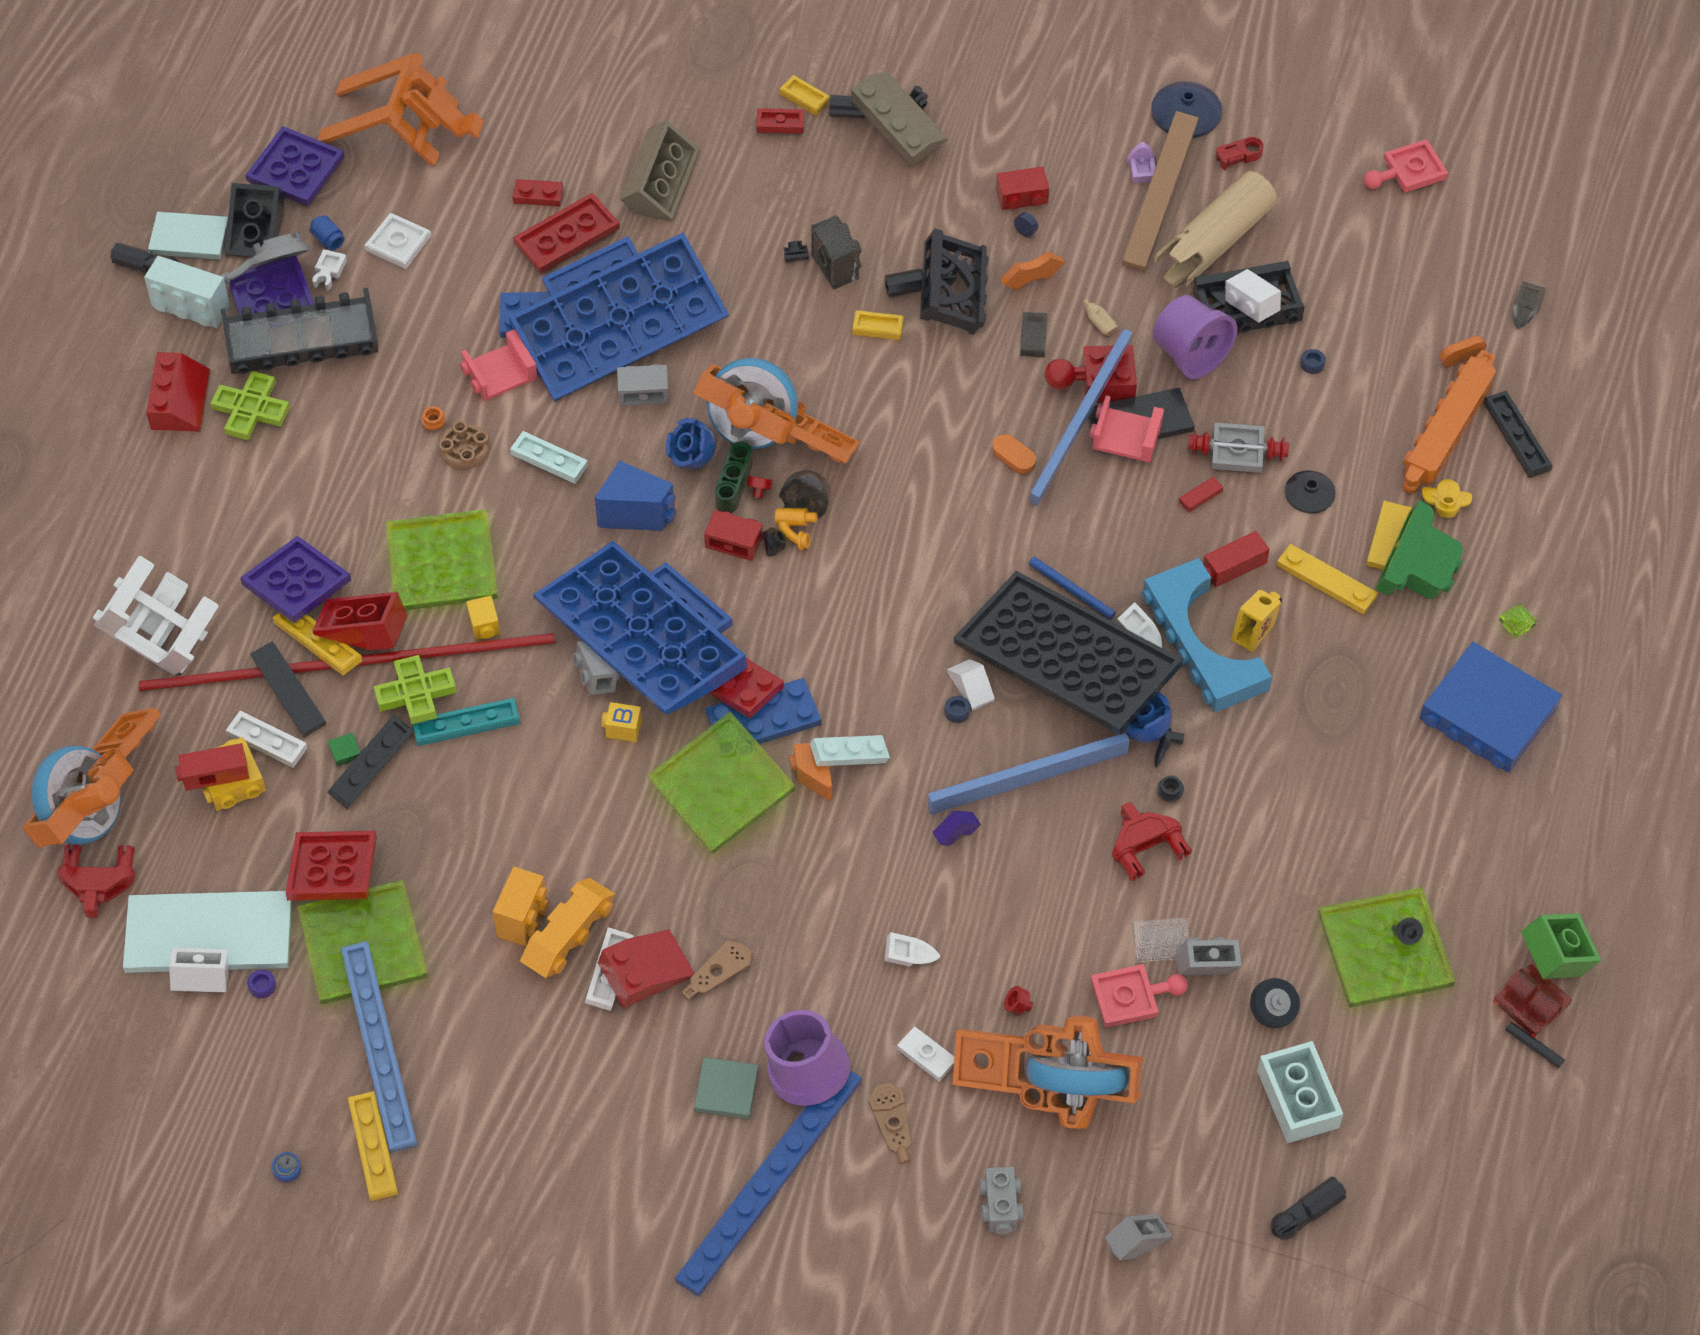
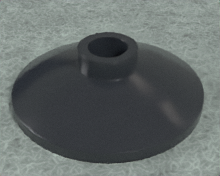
M1306 470L1298 472L1291 476L1286 483V499L1291 506L1304 513L1322 512L1328 509L1335 499L1334 484L1326 475L1317 471Z

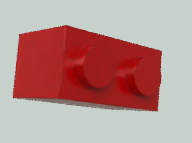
M1043 166L997 173L996 191L1001 210L1048 204L1049 185Z
M714 510L704 533L705 548L753 561L763 538L762 523L751 518L745 519L735 516L730 512Z

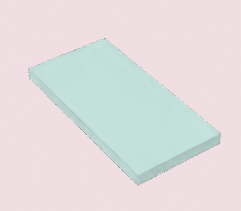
M286 891L129 895L123 970L125 973L169 972L172 948L228 949L229 970L289 968L292 901H287Z

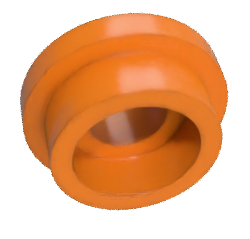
M428 407L421 416V423L428 430H438L445 425L446 415L438 407Z

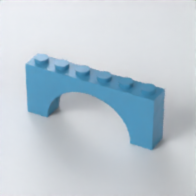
M1198 558L1144 579L1141 595L1145 604L1150 605L1157 624H1161L1164 628L1167 641L1170 645H1174L1177 650V656L1182 658L1183 665L1185 664L1188 668L1192 683L1194 685L1197 684L1200 688L1204 703L1210 705L1215 713L1269 691L1272 676L1260 657L1250 660H1235L1220 656L1204 646L1194 634L1189 623L1188 610L1198 597L1209 591L1211 576Z

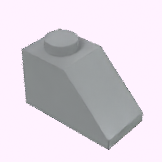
M1159 1214L1127 1216L1105 1236V1239L1110 1245L1111 1252L1119 1260L1136 1259L1167 1242L1173 1235Z

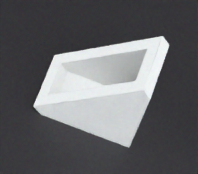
M969 659L947 669L948 675L962 697L969 701L971 711L995 701L982 664Z

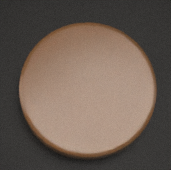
M457 421L441 436L439 441L440 455L444 462L451 467L457 469L474 468L484 462L489 454L488 434L478 426L467 424L464 421Z

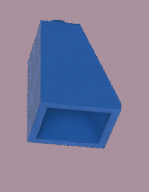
M619 461L595 496L597 526L611 529L663 531L666 525L672 523L676 516L674 506L676 496L674 495L673 483Z

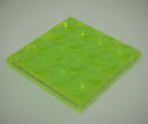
M487 509L386 521L393 592H398L405 610L461 604L487 596H492V600L498 599Z
M731 712L727 713L647 775L649 781L712 854L796 790L792 781Z
M404 880L369 888L368 899L320 900L297 906L321 1005L352 997L341 951L342 947L368 941L379 990L428 978Z
M1423 887L1319 907L1318 915L1349 1008L1454 987L1455 979ZM1405 918H1415L1423 926L1421 939L1411 945L1403 944L1392 932V926L1398 925Z

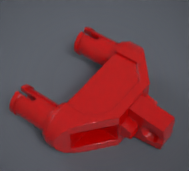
M1132 802L1121 806V815L1124 818V821H1122L1123 827L1114 845L1112 857L1116 862L1122 864L1131 881L1136 880L1134 875L1139 879L1145 874V870L1135 856L1137 853L1162 842H1168L1178 860L1183 859L1182 854L1186 858L1192 853V849L1181 834L1182 827L1176 819L1151 812L1139 813Z
M70 844L64 846L63 863L57 869V878L79 899L80 903H84L83 910L86 913V918H97L100 903L111 901L133 884L135 880V872L132 868L135 853L133 846L126 845V851H124V845L118 847L115 867H78L82 848L79 845H73L72 850H70Z

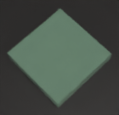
M704 1057L694 1111L750 1119L758 1065Z

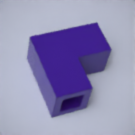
M953 810L932 833L940 845L951 846L960 835H971L981 823L973 812Z

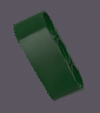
M744 441L735 442L729 448L715 487V505L718 511L733 513L739 505L752 468V449Z

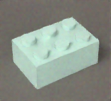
M157 256L144 277L151 305L160 312H168L181 319H189L198 322L202 326L218 329L222 322L221 309H226L227 314L231 307L224 277Z
M1313 1041L1260 1056L1257 1072L1287 1143L1340 1128L1343 1112Z

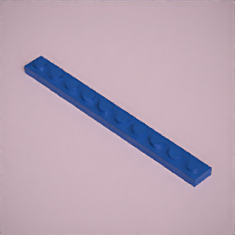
M850 1070L845 1085L837 1094L822 1103L808 1105L803 1109L677 1274L675 1281L698 1297L702 1294L861 1084L862 1077Z

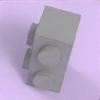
M1225 937L1210 940L1189 938L1176 948L1178 972L1181 975L1231 974L1242 966L1238 940H1226Z

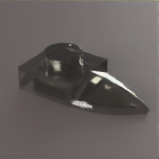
M1522 281L1513 307V320L1517 329L1528 324L1535 314L1539 312L1546 288Z

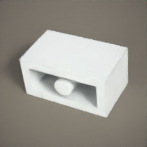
M1246 269L1226 280L1225 301L1257 322H1261L1280 311L1281 290Z
M172 948L169 964L170 990L226 992L229 975L228 949Z

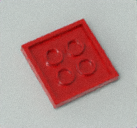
M376 831L296 832L285 893L287 901L368 899L377 841Z

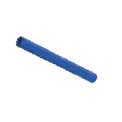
M1035 556L1032 557L1029 562L1031 567L1109 620L1115 616L1116 611Z

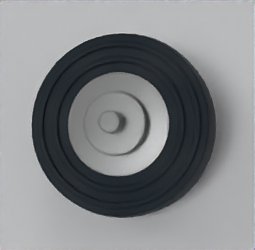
M1270 978L1262 981L1254 988L1250 998V1007L1259 1023L1270 1028H1280L1290 1024L1296 1018L1300 1008V999L1296 989L1288 981Z

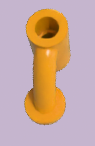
M777 508L775 511V523L779 530L783 532L787 539L797 544L799 550L808 549L810 546L809 533L800 531L796 534L790 526H807L808 522L816 523L818 519L817 513L809 512L807 508Z

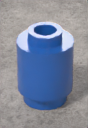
M318 216L312 220L310 233L324 248L334 251L344 243L343 232L328 216Z

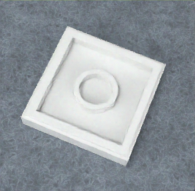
M390 213L364 247L365 251L406 269L432 235L430 230Z

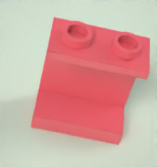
M515 329L506 333L507 345L471 359L466 350L461 351L463 361L460 362L461 370L465 376L469 375L475 394L479 393L484 401L538 379L536 363Z
M1106 395L1103 405L1099 404L1095 419H1098V423L1092 424L1089 438L1093 439L1092 449L1151 463L1162 426L1164 409L1154 407L1151 418L1109 408L1111 396Z

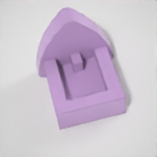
M1145 142L1135 146L1127 157L1132 183L1151 182L1156 168L1154 152Z

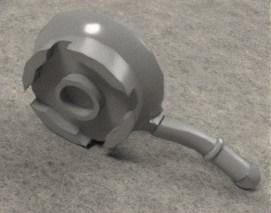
M299 232L294 233V238L292 234L263 241L262 247H260V243L253 245L256 254L253 258L247 259L231 273L225 272L219 276L224 277L225 284H230L231 280L244 274L251 266H260L291 256H298L310 251V248L302 241Z

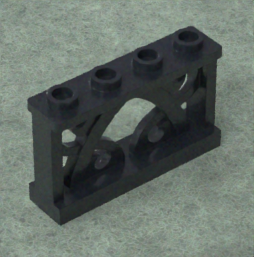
M933 229L924 241L920 319L928 322L930 319L967 330L969 334L973 335L979 327L982 328L986 321L984 306L987 301L985 286L988 281L986 267L989 261L987 246H977L944 235L942 230ZM959 255L972 258V266L967 263L969 258H964L960 261L958 259ZM941 263H943L945 266L949 264V267L945 269L941 267ZM953 269L960 275L967 286L965 291L954 295L951 287L941 279V276L950 274ZM940 288L944 289V294L940 293ZM958 305V309H959L960 312H962L963 314L966 313L965 307L968 308V309H970L969 316L960 314V313L957 311L956 306Z
M1289 261L1195 277L1194 298L1213 310L1222 307L1221 311L1236 321L1237 333H1245L1260 328H1271L1282 324H1294L1303 319L1305 306L1301 301L1292 277ZM1248 269L1277 289L1278 285L1284 284L1286 291H1281V298L1289 300L1291 305H1285V302L1281 299V305L1284 306L1280 307L1279 312L1261 322H1257L1225 301L1226 280ZM1211 297L1216 303L1209 306L1207 298Z

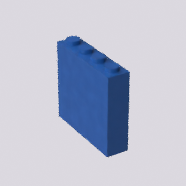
M1473 641L1424 703L1420 719L1429 727L1436 728L1446 734L1450 740L1461 743L1473 754L1487 759L1496 768L1503 769L1509 773L1558 709L1562 694Z

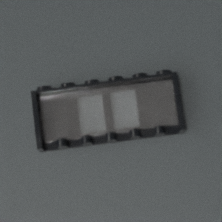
M363 288L364 297L350 299L349 293L343 292L339 294L340 301L325 303L324 296L315 297L314 305L301 306L300 300L290 301L291 308L276 310L274 303H269L266 305V312L251 313L250 307L241 308L242 315L227 317L226 309H221L231 374H244L255 370H271L275 366L282 365L296 366L302 362L309 361L318 363L329 358L344 359L349 356L370 355L378 352V340L368 288Z

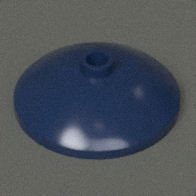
M1180 81L1171 83L1157 92L1152 101L1151 112L1155 123L1166 133L1169 132L1176 111L1199 117L1192 137L1197 138L1210 133L1216 128L1221 119L1222 105L1218 96L1208 87L1195 82Z

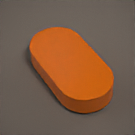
M1474 336L1447 346L1440 353L1439 359L1444 366L1450 367L1469 360L1471 356L1476 357L1482 350H1486L1487 344L1481 336Z
M1002 434L994 439L992 446L993 454L1014 471L1020 474H1027L1035 469L1036 455L1013 436Z

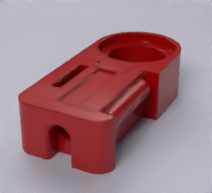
M1248 137L1217 147L1215 157L1217 161H1221V168L1227 170V166L1243 161L1249 163L1260 159L1264 144L1257 137ZM1256 146L1259 150L1250 152L1246 147Z

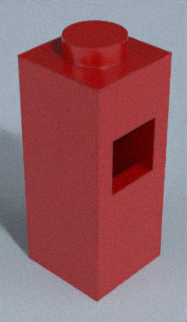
M1254 531L1204 555L1203 565L1211 576V582L1216 588L1266 564L1270 549L1258 532Z
M242 743L178 755L180 765L175 766L177 781H183L186 791L250 779Z

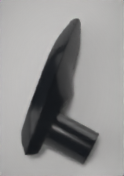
M1170 728L1160 739L1154 759L1155 767H1158L1163 760L1165 752L1169 749L1170 742L1183 744L1184 734L1172 732Z

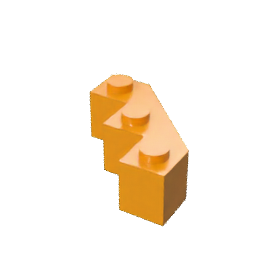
M591 878L577 882L570 890L572 897L566 904L560 902L547 917L548 924L542 932L537 930L532 935L520 962L545 978L561 973L566 966L567 960L565 958L569 950L584 945L590 936L589 928L592 922L607 917L612 911L614 892Z

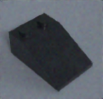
M232 183L225 255L254 257L256 254L253 245L260 243V247H262L263 241L278 237L285 201V192L280 187Z

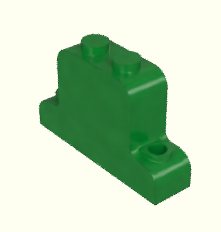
M1419 500L1409 511L1374 588L1379 592L1391 595L1396 590L1401 591L1406 586L1427 599H1435L1442 591L1447 593L1452 587L1454 579L1451 577L1453 573L1459 570L1463 562L1460 559L1463 547L1459 541L1432 526L1434 512L1428 504Z

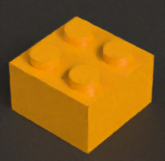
M513 866L493 909L495 930L498 938L527 946L532 935L539 930L538 921L541 915H546L550 901L547 900L548 888L545 887L544 876Z

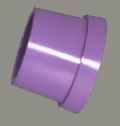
M1191 295L1180 296L1167 305L1159 315L1153 329L1155 343L1174 360L1176 367L1190 379L1204 377L1216 369L1229 354L1237 335V324L1232 317L1222 311L1213 310Z
M795 1010L783 1014L768 1028L764 1041L768 1057L767 1069L771 1087L778 1097L790 1104L808 1106L822 1103L842 1089L850 1074V1058L841 1041L833 1034L827 1021L821 1015L809 1010ZM794 1052L805 1055L802 1061H787Z

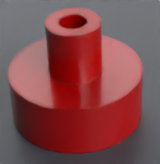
M748 476L747 486L754 487L753 497L763 498L764 489L772 490V479Z
M1019 986L1011 988L1004 1000L1005 1010L1014 1015H1020L1024 1011L1029 1012L1033 1007L1029 991Z

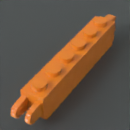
M1482 350L1476 357L1471 356L1466 364L1462 363L1456 375L1458 377L1457 380L1450 382L1446 390V398H1440L1435 411L1437 413L1435 416H1429L1424 427L1426 431L1424 434H1418L1414 442L1415 449L1413 452L1409 450L1404 458L1403 464L1406 465L1404 471L1405 482L1402 486L1404 492L1413 494L1421 483L1431 485L1438 477L1493 385L1492 381L1496 373L1493 366L1494 354Z

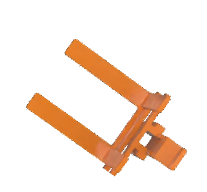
M417 52L342 79L336 90L338 96L399 75L386 106L322 128L317 140L329 143L386 123L430 166H433L437 163L439 152L425 139L429 127L434 129L441 124L444 128H448L457 138L470 134L476 139L479 137L484 120L476 112L464 116L457 109L458 100L445 89L447 80L441 75L435 79L422 66L424 58ZM406 105L421 118L417 131L402 117Z

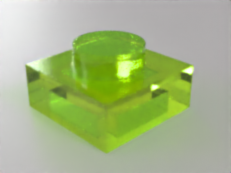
M1521 603L1501 614L1499 619L1515 638L1533 628L1537 622Z

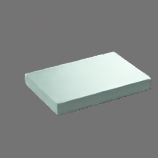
M157 212L148 251L152 252L153 255L221 260L227 234L228 217Z

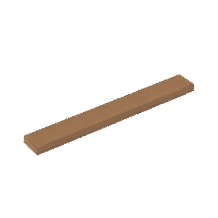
M1176 111L1123 257V266L1145 272L1199 117Z

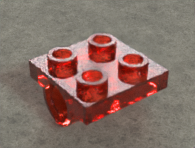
M1530 964L1525 969H1519L1508 980L1504 989L1494 997L1493 1002L1535 1038L1571 1004L1572 999L1550 979H1542L1538 969Z

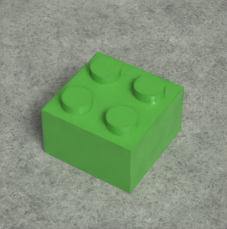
M1579 913L1540 915L1521 931L1542 979L1581 977L1601 961Z

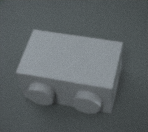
M653 364L650 366L617 367L619 406L669 403L667 365Z

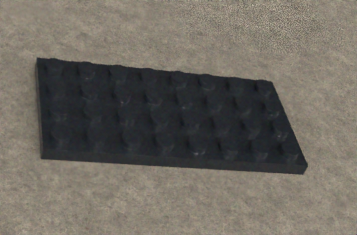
M1018 571L1011 575L953 637L954 644L1119 735L1127 729L1183 666L1182 658Z

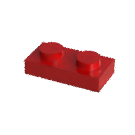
M757 108L756 133L804 134V109Z
M516 179L512 197L513 204L561 207L563 182Z

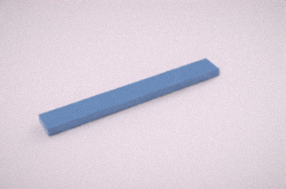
M1127 329L1122 330L1030 494L1031 503L1038 506L1128 348L1133 332Z
M1122 733L1121 735H1115L929 793L928 810L932 815L1128 754L1129 738L1126 733Z
M368 941L342 947L341 951L390 1153L416 1147L418 1144Z

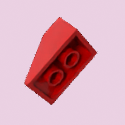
M398 592L327 599L312 632L315 636L367 650H387L394 648L407 614Z
M670 929L618 942L602 949L598 960V965L623 1009L689 980L695 974Z

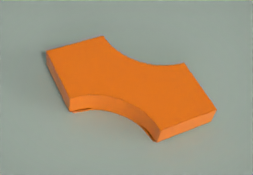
M1045 252L1032 261L1016 262L1000 280L1004 286L1019 290L1031 281L1042 278L1050 279L1065 264V261L1061 256Z

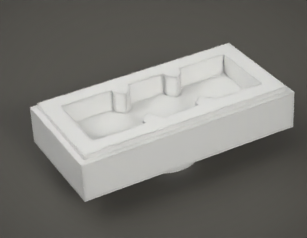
M915 1026L897 1045L899 1052L939 1082L954 1067V1056Z

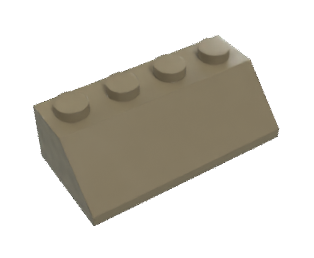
M888 71L869 75L851 89V101L911 168L948 140L946 135Z
M668 120L648 128L620 200L636 214L671 221L700 148Z

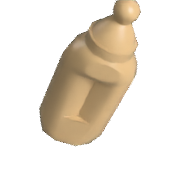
M1087 299L1083 301V304L1086 305V312L1090 321L1102 334L1110 336L1118 330L1117 323L1104 308L1095 303H1090Z

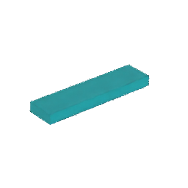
M515 698L436 714L437 718L413 724L417 746L518 725L520 724V718Z

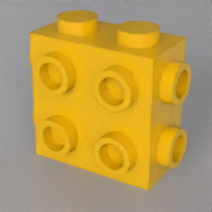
M244 737L229 740L219 747L243 744L250 779L202 789L206 802L208 804L212 802L216 811L231 808L238 802L248 798H256L266 791L263 777Z

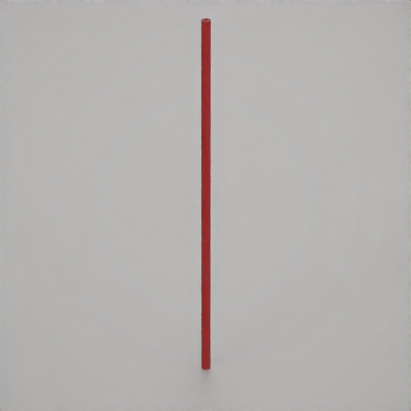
M554 633L361 655L362 662L357 666L394 662L419 655L420 659L552 644L555 643ZM323 660L288 664L294 673L333 669ZM258 667L139 681V690L148 691L264 676Z

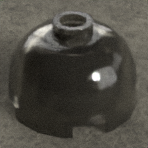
M801 470L793 473L786 479L781 488L779 498L784 503L783 508H807L809 512H816L818 519H820L826 513L829 506L831 491L828 482L819 473L811 470Z

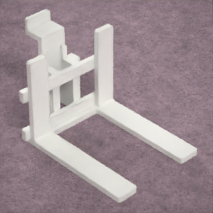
M138 556L125 578L118 577L113 586L117 590L104 611L102 612L98 609L92 618L96 621L94 626L175 676L178 672L182 674L187 665L195 658L190 654L197 640L202 642L208 632L204 629L216 612L218 604L207 597H203L187 620L174 610L186 593L188 584L167 572L152 597L141 591L140 587L153 569L154 564L142 556ZM134 599L139 603L131 616H129L125 611ZM176 625L182 631L170 650L166 652L161 649V646ZM138 629H141L151 635V638L147 640L136 632Z

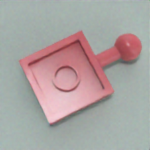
M1425 139L1385 152L1383 159L1388 165L1389 170L1383 172L1376 170L1368 171L1364 176V184L1370 189H1377L1383 181L1396 178L1402 190L1406 193L1446 180L1448 172L1429 141Z
M1144 964L1094 974L1090 978L1105 1028L1158 1017L1159 1011L1154 995L1169 992L1172 995L1179 996L1184 994L1188 988V981L1181 974H1173L1166 982L1150 985Z

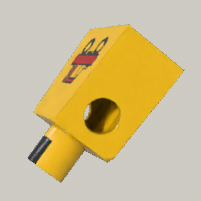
M1258 590L1239 609L1231 641L1253 653L1276 622L1282 602L1281 596L1276 592L1268 594L1263 590ZM1254 621H1257L1255 626L1252 628L1251 624Z

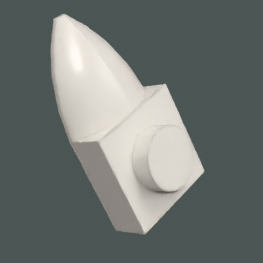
M1135 602L1115 620L1123 628L1162 648L1161 636L1156 625Z
M892 932L887 935L884 961L910 967L912 964H927L940 958V954L931 945L920 939Z

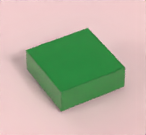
M353 732L328 741L336 766L354 761L361 753Z

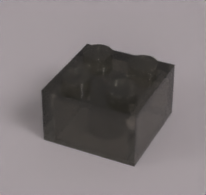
M836 215L811 225V256L833 290L859 280L861 246L857 240H853L847 224L842 223Z

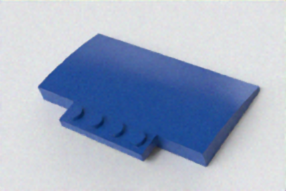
M683 232L639 254L630 237L627 236L542 277V282L550 297L510 315L509 323L513 330H516L536 363L537 373L555 402L616 372L617 367L629 366L729 317V313Z
M614 541L533 594L535 600L665 715L703 697L747 668L746 655L721 634L733 626V620L728 614L667 562L649 572Z

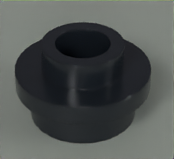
M1167 776L1158 783L1157 792L1163 800L1174 802L1182 797L1184 786L1177 777ZM1172 788L1174 792H1169L1166 789Z

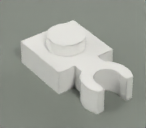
M323 249L315 266L314 288H317L320 282H325V289L327 291L332 288L331 279H339L347 262L346 254Z

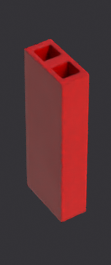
M1211 477L1179 497V503L1189 513L1223 492V486L1214 477Z

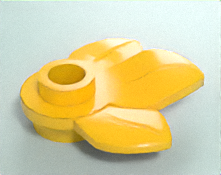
M1451 479L1441 480L1437 488H1422V496L1425 502L1434 505L1437 514L1444 518L1454 517L1460 508L1469 506L1472 502V493L1460 492L1458 483Z

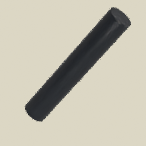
M1510 1022L1505 1031L1556 1067L1560 1068L1565 1062L1563 1057L1515 1023Z

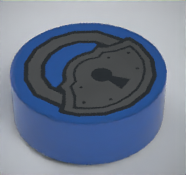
M285 1152L274 1158L272 1171L279 1181L291 1182L300 1175L301 1164L295 1154Z

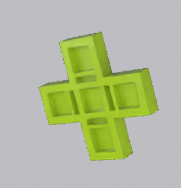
M252 371L243 390L219 384L210 405L212 410L231 414L224 428L225 435L249 441L258 421L279 427L282 426L290 409V404L288 401L270 397L276 384L274 376Z
M419 655L394 661L398 680L373 686L380 712L406 706L411 724L437 718L432 699L457 693L450 667L424 674Z

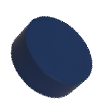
M1022 212L1014 219L1016 230L1024 237H1031L1038 230L1036 219L1029 213Z
M1316 349L1306 350L1301 356L1300 366L1309 374L1320 373L1325 367V355Z
M961 696L949 698L944 706L945 717L953 723L966 721L970 716V703Z

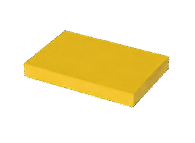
M1383 501L1366 566L1383 570L1412 507Z

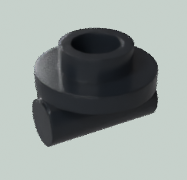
M914 86L909 96L923 110L928 104V95L923 92L920 86Z
M802 240L790 241L787 247H783L785 262L809 259L807 245H802Z
M771 527L763 532L767 556H775L776 552L782 551L785 548L786 538L782 531Z
M1405 918L1398 925L1392 926V932L1403 944L1411 945L1421 939L1423 926L1415 918Z

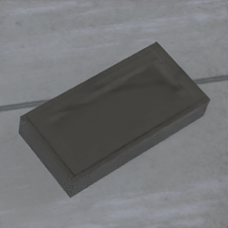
M1023 312L1020 356L1045 358L1047 313Z

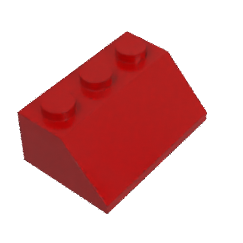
M157 352L146 410L151 430L201 431L211 372L210 368L183 353Z

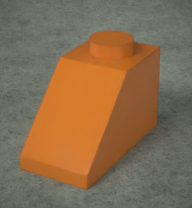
M810 743L794 744V755H789L791 771L796 770L797 781L826 800H831L832 781L829 766L816 765Z

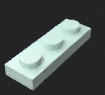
M524 431L510 448L511 455L574 484L577 483L588 467V460Z
M883 735L814 738L810 742L817 766L886 763L890 758Z

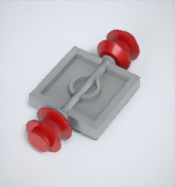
M1214 422L1213 439L1211 441L1207 431L1201 436L1197 435L1196 430H1194V435H1189L1188 450H1192V455H1194L1196 450H1200L1203 456H1205L1209 452L1210 447V450H1212V469L1262 473L1263 454L1266 453L1269 461L1273 457H1279L1282 462L1283 457L1288 458L1289 443L1285 442L1284 437L1280 442H1275L1272 436L1267 441L1266 446V443H1264V426Z

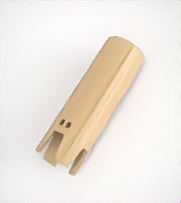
M1247 171L1233 182L1154 256V262L1160 261L1168 254L1175 260L1163 279L1173 287H1176L1185 279H1187L1186 287L1191 285L1195 277H1199L1275 206L1277 195L1270 181L1257 172Z

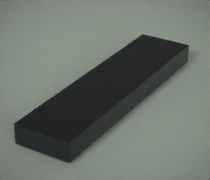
M1507 390L1485 397L1483 402L1528 478L1550 472L1553 467Z
M273 641L250 653L252 660L303 737L326 725L325 719Z
M393 714L327 793L348 809L414 731Z

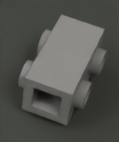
M583 641L577 642L576 653H573V664L580 671L582 685H586L590 695L615 692L616 683L620 680V674Z
M1014 1167L986 1168L985 1179H980L981 1196H986V1205H982L983 1222H988L989 1232L1005 1235L1012 1231H1017L1018 1221L1023 1220L1022 1203H1017L1016 1194H1021L1020 1177H1015Z

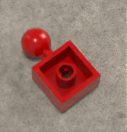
M1114 345L1084 346L1082 367H1074L1066 359L1051 361L1046 366L1044 372L1047 384L1055 390H1065L1074 381H1084L1086 396ZM1129 345L1096 403H1104L1106 395L1111 396L1110 402L1136 397L1137 379L1133 345Z

